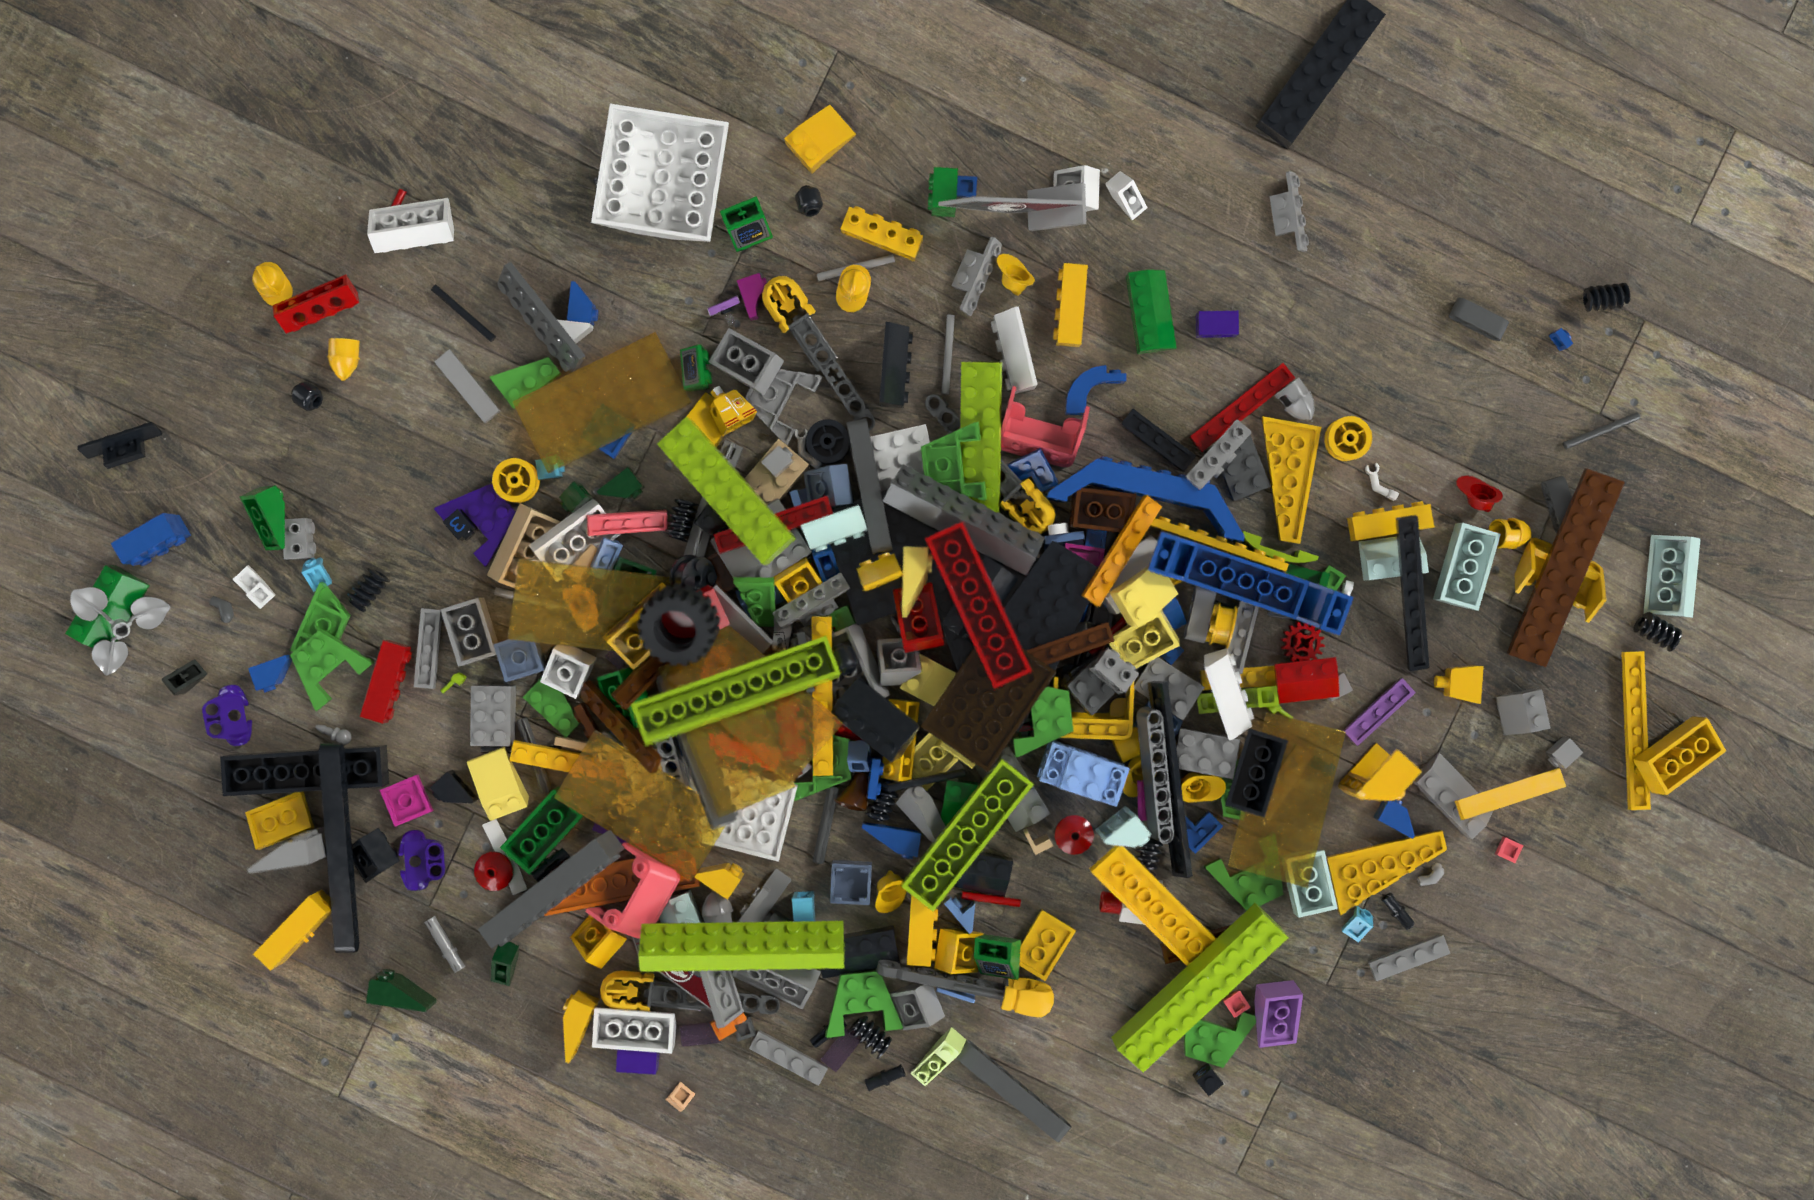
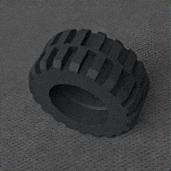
M675 584L673 588L668 585L663 587L662 590H657L650 597L639 615L640 619L637 628L641 629L638 633L639 638L644 640L642 645L646 650L649 649L651 651V656L654 658L656 656L659 657L662 663H666V661L671 662L670 665L677 666L678 663H681L682 666H687L690 662L696 663L701 657L706 656L714 644L720 629L718 627L720 617L716 616L718 610L715 605H711L712 600L709 596L705 598L702 595L704 592L700 589L698 591L693 590V586L686 585L684 588L682 584ZM677 611L687 615L696 627V635L686 639L673 636L664 627L662 614Z

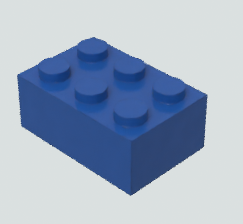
M162 513L115 540L111 545L122 564L144 566L152 562L151 558L156 555L162 556L168 553L170 547L185 543L186 538L191 536L180 515Z

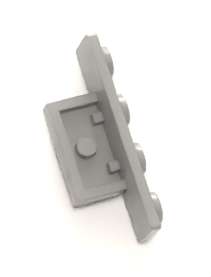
M1288 171L1286 172L1289 192L1270 196L1275 235L1281 236L1295 232L1297 250L1306 252L1309 240L1304 232L1306 220L1301 212L1303 200L1298 192L1300 180L1298 175Z
M990 237L983 254L971 250L966 251L951 285L955 289L966 292L960 306V310L966 315L972 316L973 311L976 309L980 295L985 289L987 279L993 271V265L1001 252L1002 243L995 237Z
M1236 420L1186 475V479L1197 489L1201 490L1213 476L1217 478L1224 470L1222 468L1225 462L1230 464L1237 456L1234 452L1252 433L1251 430L1239 420Z
M839 573L773 612V615L782 629L798 619L804 627L812 625L811 617L831 614L838 608L834 598L848 591L850 587L842 573Z
M775 869L761 889L757 887L751 896L753 901L750 905L747 903L740 911L742 916L737 922H762L791 882V878L779 869Z

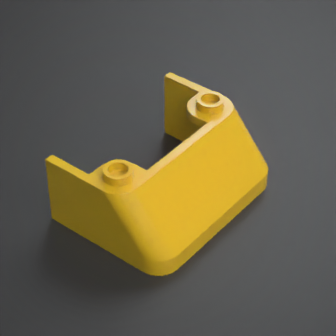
M1538 538L1530 539L1514 574L1515 593L1519 594L1524 586H1530L1535 580H1538L1552 547L1551 543ZM1591 561L1573 603L1574 607L1584 609L1585 622L1588 623L1606 602L1604 571L1594 561Z
M1053 676L1051 687L1058 688V677ZM1134 682L1126 691V698H1116L1111 702L1109 713H1094L1091 716L1086 712H1071L1073 732L1060 738L1128 739L1133 732Z
M1375 743L1340 781L1338 787L1344 793L1361 800L1393 801L1396 799L1398 801L1405 795L1407 787L1422 771L1398 749L1390 756L1381 746Z

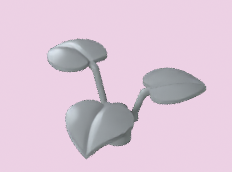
M95 587L75 589L70 595L71 606L78 617L83 620L92 621L100 613L111 624V630L115 636L111 641L101 640L97 642L92 648V658L106 676L120 668L127 658V645L122 641L115 642V640L125 638L130 634L129 626L132 625L133 620L136 619V624L143 629H153L161 624L170 609V605L161 599L141 597L131 604L130 609L134 616L130 617L128 622L123 619L113 621L102 611L108 604L107 596L102 590Z

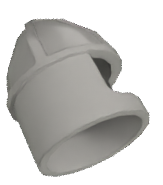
M1300 378L1275 395L1285 406L1284 411L1291 416L1301 420H1311L1315 411L1314 399L1311 391L1307 389Z
M712 890L706 897L702 908L704 923L732 922L731 912H733V908L729 900Z

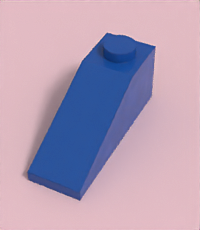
M869 822L862 823V829L897 854H902V858L913 859V856L918 857L921 838L920 830Z

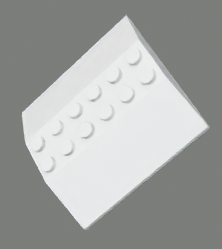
M610 104L591 222L635 234L673 240L710 242L729 122Z

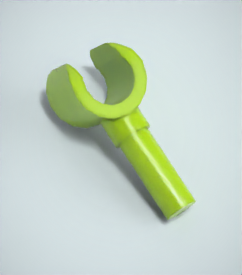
M461 672L454 674L449 683L440 691L445 693L455 683L461 686L467 677Z
M1280 705L1266 707L1272 715L1279 712L1289 721L1293 720V717L1285 712Z

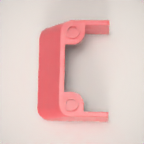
M1013 386L1001 425V450L1025 456L1041 448L1049 464L1060 467H1070L1073 465L1086 429L1090 407L1086 406L1082 419L1068 418L1064 421L1063 426H1058L1025 417V407L1021 403L1013 401L1016 387Z
M626 842L622 846L636 856L632 864V870L641 880L623 913L618 909L607 910L604 907L587 908L585 912L611 930L640 939L641 924L657 923L680 881V873L677 868L639 842Z

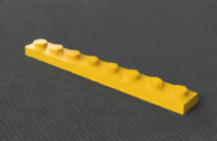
M1159 516V519L1155 518L1150 525L1282 572H1286L1289 565L1284 563L1285 559L1274 555L1273 558L1265 556L1266 552L1254 549V552L1247 550V546L1237 542H1235V545L1229 544L1226 538L1216 536V538L1209 537L1208 532L1197 529V532L1189 530L1190 526L1178 523V525L1171 524L1170 519Z
M812 616V641L827 636L832 650V616ZM833 680L814 686L815 691L812 692L813 776H833V716L830 714L833 710Z
M1644 651L1621 652L1628 810H1651L1650 789L1633 761L1634 758L1648 749Z

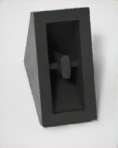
M194 659L163 677L161 681L173 695L186 694L207 676V672Z

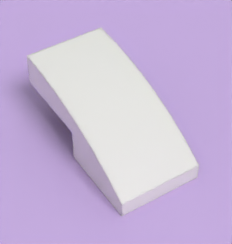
M249 565L232 579L260 609L275 596L271 588Z

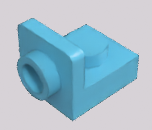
M553 456V458L535 460L538 480L563 477L562 472H565L564 461L560 460V457Z
M321 557L317 559L311 558L304 563L302 574L313 592L316 591L320 582L326 583L327 586L332 584V579L324 568Z
M1356 906L1354 915L1342 927V932L1359 942L1373 928V916L1368 910Z

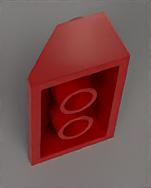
M1336 657L1274 664L1279 704L1340 697Z

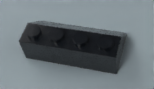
M885 322L879 403L882 407L904 408V403H908L909 394L908 391H905V383L909 384L910 372H906L907 364H911L912 352H908V344L913 342V332H909V326L892 322Z
M985 556L982 564L1002 605L1018 578ZM954 603L941 624L973 644Z
M857 678L838 699L830 713L891 763L903 756L921 725L860 678Z
M1249 728L1225 804L1226 807L1265 818L1288 740Z
M980 852L953 887L1005 897L1014 861L1010 857Z
M894 925L844 934V968L820 969L822 978L875 970L879 960H890L900 963Z

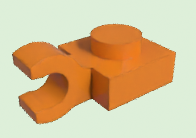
M743 1012L724 1028H717L715 1019L709 1023L718 1040L721 1041L736 1032L735 1025L743 1023L747 1018Z

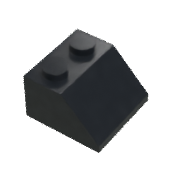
M379 828L352 844L353 864L365 883L400 861L397 852L391 848L387 842L386 835Z

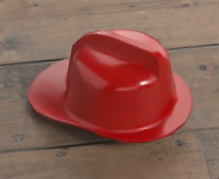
M1461 476L1456 481L1459 490L1467 495L1468 504L1476 510L1490 512L1494 503L1501 501L1503 498V494L1499 489L1473 476Z

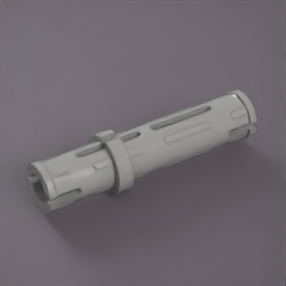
M436 916L425 921L424 924L443 953L442 957L446 958L454 973L466 967L456 952L458 951L457 948H454Z

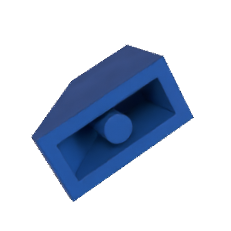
M571 281L567 321L590 323L594 326V321L598 320V309H596V306L575 281Z
M830 544L826 545L827 549L816 552L815 549L811 550L823 582L840 573Z
M1174 597L1162 610L1172 628L1176 630L1187 624L1179 602Z
M284 655L248 668L255 690H263L264 693L275 690V685L281 684L293 661L291 656Z
M1396 799L1393 801L1382 800L1373 818L1413 839L1415 834L1408 810L1402 806L1403 802Z

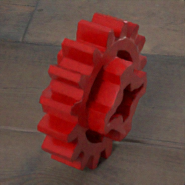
M1295 622L1296 627L1289 625L1290 631H1283L1286 638H1281L1280 640L1285 642L1281 649L1287 650L1284 654L1285 656L1291 655L1290 661L1294 662L1296 659L1297 661L1310 660V658L1314 660L1317 659L1316 654L1322 655L1319 649L1320 647H1325L1324 644H1321V640L1325 639V637L1318 635L1321 629L1314 630L1315 626L1310 625L1308 627V624L1304 622L1302 626L1300 622ZM1305 629L1309 633L1303 635L1299 630ZM1291 637H1293L1292 645H1290ZM1300 639H1306L1304 642L1305 647L1299 645L1301 644ZM1299 651H1303L1306 655H1305V656H1299V655H1297V654H1295V653H1296V652H1299Z

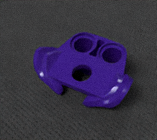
M228 685L222 687L219 690L218 697L207 701L202 707L207 734L212 738L226 739L232 746H241L248 743L252 733V720L246 721L244 706H248L249 702L239 686ZM209 704H215L218 707V712L215 715H209L206 712V707ZM231 710H238L241 713L238 721H231L228 714ZM214 723H218L222 727L221 733L217 735L210 732V726Z
M419 830L406 832L401 839L399 856L404 855L405 871L401 870L400 875L404 886L408 890H423L428 887L429 881L439 880L445 874L444 846L438 840L427 839L424 833ZM436 845L440 848V853L432 855L429 852V848ZM412 856H418L421 859V864L413 867L410 865L409 859ZM438 865L441 867L442 872L434 875L431 873L430 868Z

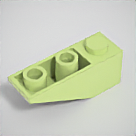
M951 1027L934 1044L910 1074L926 1086L961 1053L966 1039Z

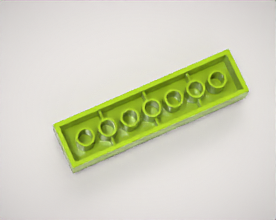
M686 417L657 443L763 565H768L797 539L693 420Z
M1000 757L902 881L901 887L934 912L1034 785L1033 782Z

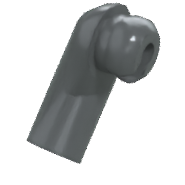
M213 596L209 604L219 608L222 622H231L234 616L231 603Z

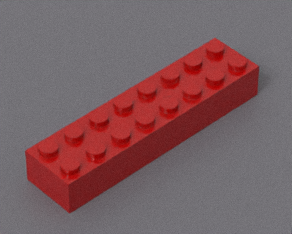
M960 522L926 538L928 547L994 689L1032 672L964 523Z

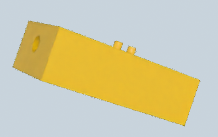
M323 890L308 896L253 955L270 971L285 963L304 942H309L308 938L310 936L313 937L315 935L313 932L332 914L330 897Z

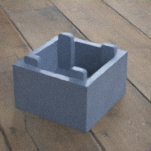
M847 464L830 465L803 472L808 502L828 496L831 508L853 504Z
M531 632L493 644L505 683L545 671L547 664L537 632Z
M833 860L830 903L870 905L872 862Z

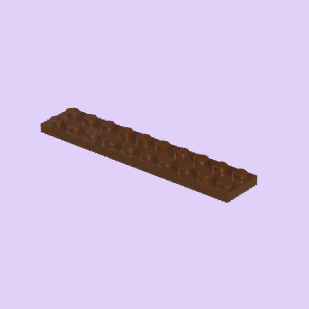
M1584 468L1507 654L1543 667L1547 666L1625 484L1624 481Z

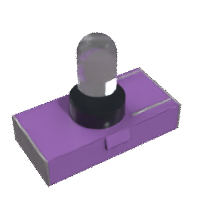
M736 295L707 308L710 316H714L718 312L723 315L732 311L731 307L739 304L740 300ZM733 315L725 316L728 325L734 326L735 320Z

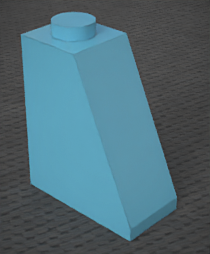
M814 891L794 892L792 897L793 921H815Z

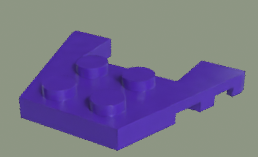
M493 484L486 485L434 508L443 520L457 509L463 510L487 537L488 541L473 553L485 567L490 564L494 553L500 547L499 545L516 513V510L508 501L502 499L495 492Z

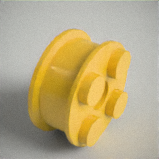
M1355 416L1337 419L1328 426L1325 432V448L1337 460L1351 461L1365 455L1371 447V429L1364 420Z
M510 458L502 461L495 468L492 476L495 492L502 499L514 503H523L535 496L540 486L537 469L531 463L519 458ZM517 477L518 482L515 484L514 479Z
M1220 602L1214 604L1205 642H1209V645L1217 643L1225 645L1227 649L1229 648L1238 606H1235L1233 609L1221 606Z

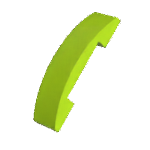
M1242 531L1245 536L1243 542L1253 550L1258 549L1266 552L1265 556L1267 557L1279 556L1284 558L1286 563H1305L1318 560L1319 556L1301 550L1295 551L1294 556L1267 548L1260 545L1262 537Z
M1277 686L1241 688V690L1246 691L1248 701H1246L1247 708L1279 706ZM1213 692L1199 695L1197 698L1199 714L1219 712Z

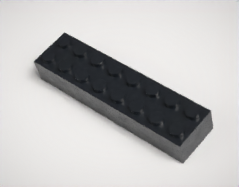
M1347 0L1255 127L1288 149L1386 14L1367 0Z
M387 745L344 747L348 789L383 787L389 784ZM319 749L229 754L220 757L223 796L321 790Z

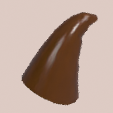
M855 772L849 785L834 801L850 810L866 811L869 782L867 772Z

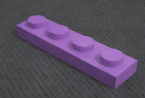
M1399 678L1343 730L1344 734L1355 746H1358L1416 692L1403 678Z

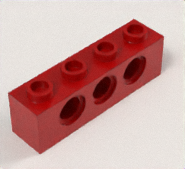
M345 274L274 304L273 316L286 334L292 331L296 332L302 327L315 324L327 316H334L346 308H353L359 303L358 292Z

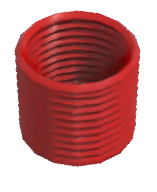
M1102 891L1099 905L1100 912L1119 915L1122 902L1112 892Z

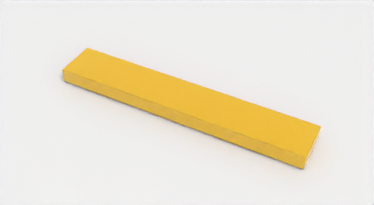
M1556 768L1455 800L1460 819L1465 820L1564 788L1566 784L1560 768Z

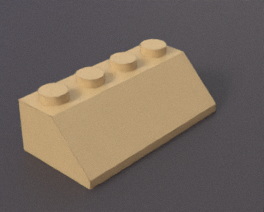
M520 503L487 576L499 583L530 594L543 564L528 545L561 521Z

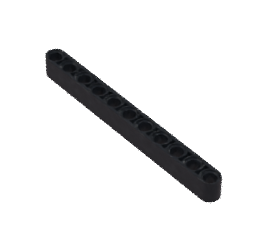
M321 743L319 746V766L334 948L336 953H356L359 950L360 940L345 750L343 743Z

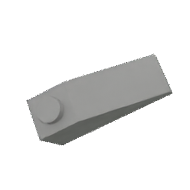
M922 786L909 788L896 802L899 808L932 843L945 828L931 796Z

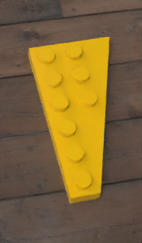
M1263 416L1261 418L1279 541L1300 544L1321 427Z
M1437 830L1416 835L1413 839L1407 837L1326 856L1339 915H1343L1353 906L1359 905L1366 898L1377 894L1398 881L1405 874L1411 873L1418 866L1429 862L1445 852L1447 847L1443 831Z

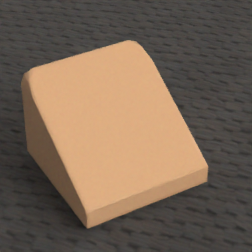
M679 1082L666 1098V1101L681 1112L694 1097L695 1093L682 1082Z

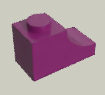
M760 273L737 280L751 321L758 319V304L762 299L764 286L767 283L766 278H761Z

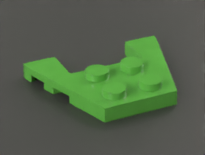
M979 421L921 446L925 476L931 477L942 485L949 486L960 494L978 498L979 500H986L985 481L964 482L960 442L981 440Z
M323 629L318 630L290 654L316 712L332 699L319 685V682L346 660L359 675L375 663L372 659L362 656L359 651L344 645L341 640Z
M1046 686L1031 708L1034 736L1013 738L1015 757H1020L1073 732L1068 690Z
M803 726L804 731H800L801 738L805 739V741L811 740L813 766V729ZM833 734V776H813L812 782H793L792 784L798 785L794 801L852 779V772H850L847 763L850 739Z
M1274 832L1257 840L1266 858L1229 876L1221 858L1204 865L1207 871L1246 911L1254 903L1261 906L1283 895L1277 841Z
M876 970L839 975L828 1029H826L825 1033L827 1038L845 1036L844 1014L882 1010L885 1031L903 1029L883 977Z
M1244 1011L1238 1016L1235 1029L1201 1019L1184 1034L1185 1056L1223 1068L1256 1024V1015Z

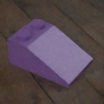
M1294 980L1256 984L1254 1003L1259 1048L1294 1044L1297 1042L1303 993Z

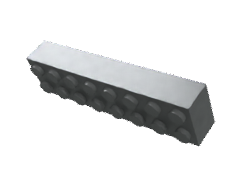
M904 464L892 481L883 502L939 531L963 522L976 550L1024 575H1027L1045 539L1038 532L1027 529L1020 523L1006 518L1003 514L997 513L987 508L984 504L969 499L968 496L960 494L949 486L942 485L931 477L925 476Z
M611 829L478 928V931L491 949L498 944L502 947L519 935L520 932L531 926L537 919L544 916L549 910L561 903L562 900L574 893L579 887L591 880L592 877L620 858L619 853L625 848Z

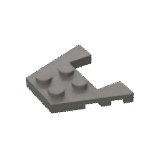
M779 369L764 395L750 388L745 399L756 409V415L788 446L796 429L778 421L796 384L815 393L823 376Z

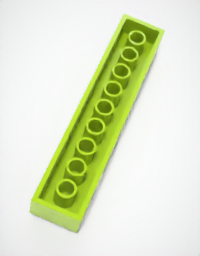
M827 636L631 705L645 746L834 680L839 678L840 671Z
M1254 903L1111 1037L1116 1049L1144 1073L1288 939L1286 933L1263 909Z
M844 921L641 924L638 955L640 972L844 968Z

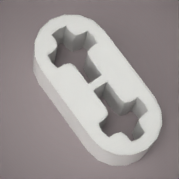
M1068 523L1048 525L1049 535L1069 533Z

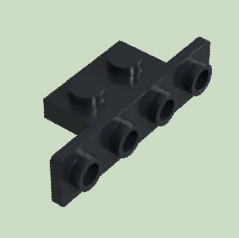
M153 422L144 423L140 426L78 445L77 449L87 459L103 454V464L107 469L146 457L144 441L161 436L162 431Z

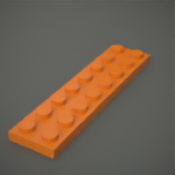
M682 848L656 853V855L677 868L680 873V881L674 891L701 886L700 881L694 878L698 873L695 852H689ZM635 858L611 863L603 871L579 887L574 893L562 900L561 903L549 910L544 916L630 900L641 880L632 870Z

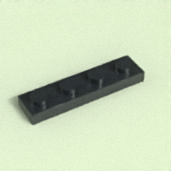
M1132 409L1120 424L1182 472H1185L1196 457L1195 454L1135 409Z

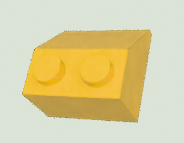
M723 863L701 868L694 878L728 900L745 873L735 863L732 865L730 863Z
M591 915L570 936L584 960L600 969L603 968L627 940L623 933L607 928Z
M940 929L934 968L950 974L978 972L979 969L974 959L975 937L981 936L984 933L973 931L969 934L966 930Z

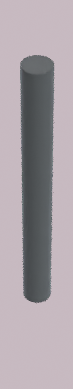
M1636 412L1567 440L1563 442V446L1565 449L1596 438L1640 420V415Z

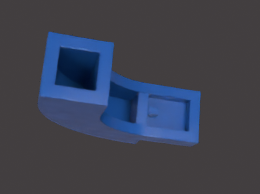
M1106 365L1097 366L1082 373L1074 381L1067 393L1065 415H1083L1086 408L1087 395L1092 387L1098 384H1124L1126 382V373H1121V370H1109V373H1106Z

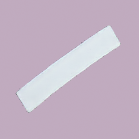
M497 819L483 824L482 826L494 851L504 854L512 863L513 877L509 883L512 894L515 895L527 890L518 864L500 849L507 839Z

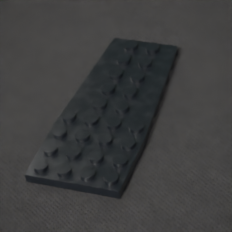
M1055 541L1050 542L1026 578L1003 607L1021 648L1025 651L1072 635L1089 603L1081 595L1098 567ZM1059 661L1048 664V666L1056 670ZM1031 710L1029 711V713L1027 714V716L1025 717V719L1023 720V722L1017 730L1020 731L1021 727L1023 726L1029 714L1031 713Z

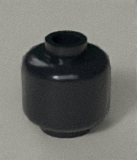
M805 185L795 195L798 211L807 217L817 215L823 207L820 191L815 187Z
M301 382L292 389V401L302 409L311 411L317 409L322 404V392L318 387L309 382Z
M843 644L833 647V655L840 673L847 675L854 672L858 659L853 648Z

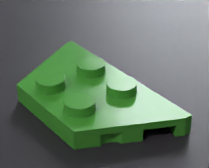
M319 583L290 651L294 652L320 629H323L339 640L341 639L351 615L326 583Z

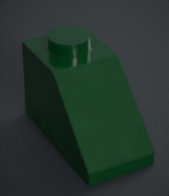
M627 467L596 492L602 496L636 499L643 493L642 489L645 486L633 470Z
M573 481L559 498L562 500L560 504L567 513L569 511L573 513L590 501L592 496L581 483Z
M507 942L500 947L498 944L491 960L492 982L510 986L518 960L519 945Z

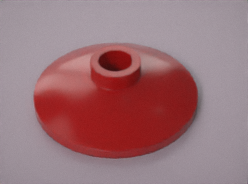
M1070 815L1063 818L1057 824L1054 836L1058 847L1062 851L1077 855L1090 848L1094 839V831L1087 819L1078 815ZM1072 833H1078V838L1072 839Z
M488 852L477 860L474 867V875L481 887L489 891H498L505 888L511 882L513 866L509 858L504 854ZM490 869L494 871V876L489 874Z

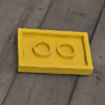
M304 792L292 793L245 812L256 850H261L314 828Z
M1041 909L1021 942L1019 966L1046 981L1075 934L1076 929Z

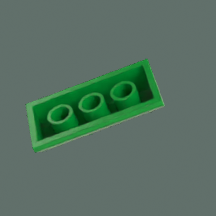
M1165 270L1129 272L1126 275V283L1137 355L1176 349Z
M105 565L93 587L102 590L107 596L108 604L102 611L113 621L123 619L126 622L133 615L130 609L131 604L135 600L144 597L150 586L116 565ZM100 613L92 621L83 620L76 615L65 633L76 641L92 648L97 642L101 640L111 641L115 636L111 630V624Z

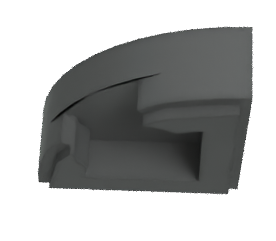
M747 1016V1020L739 1024L736 1033L737 1042L756 1036L751 1016Z

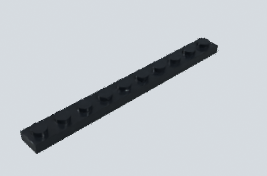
M1166 681L1148 682L1151 708L1162 713L1174 828V837L1168 843L1172 876L1190 878L1193 874L1169 686Z

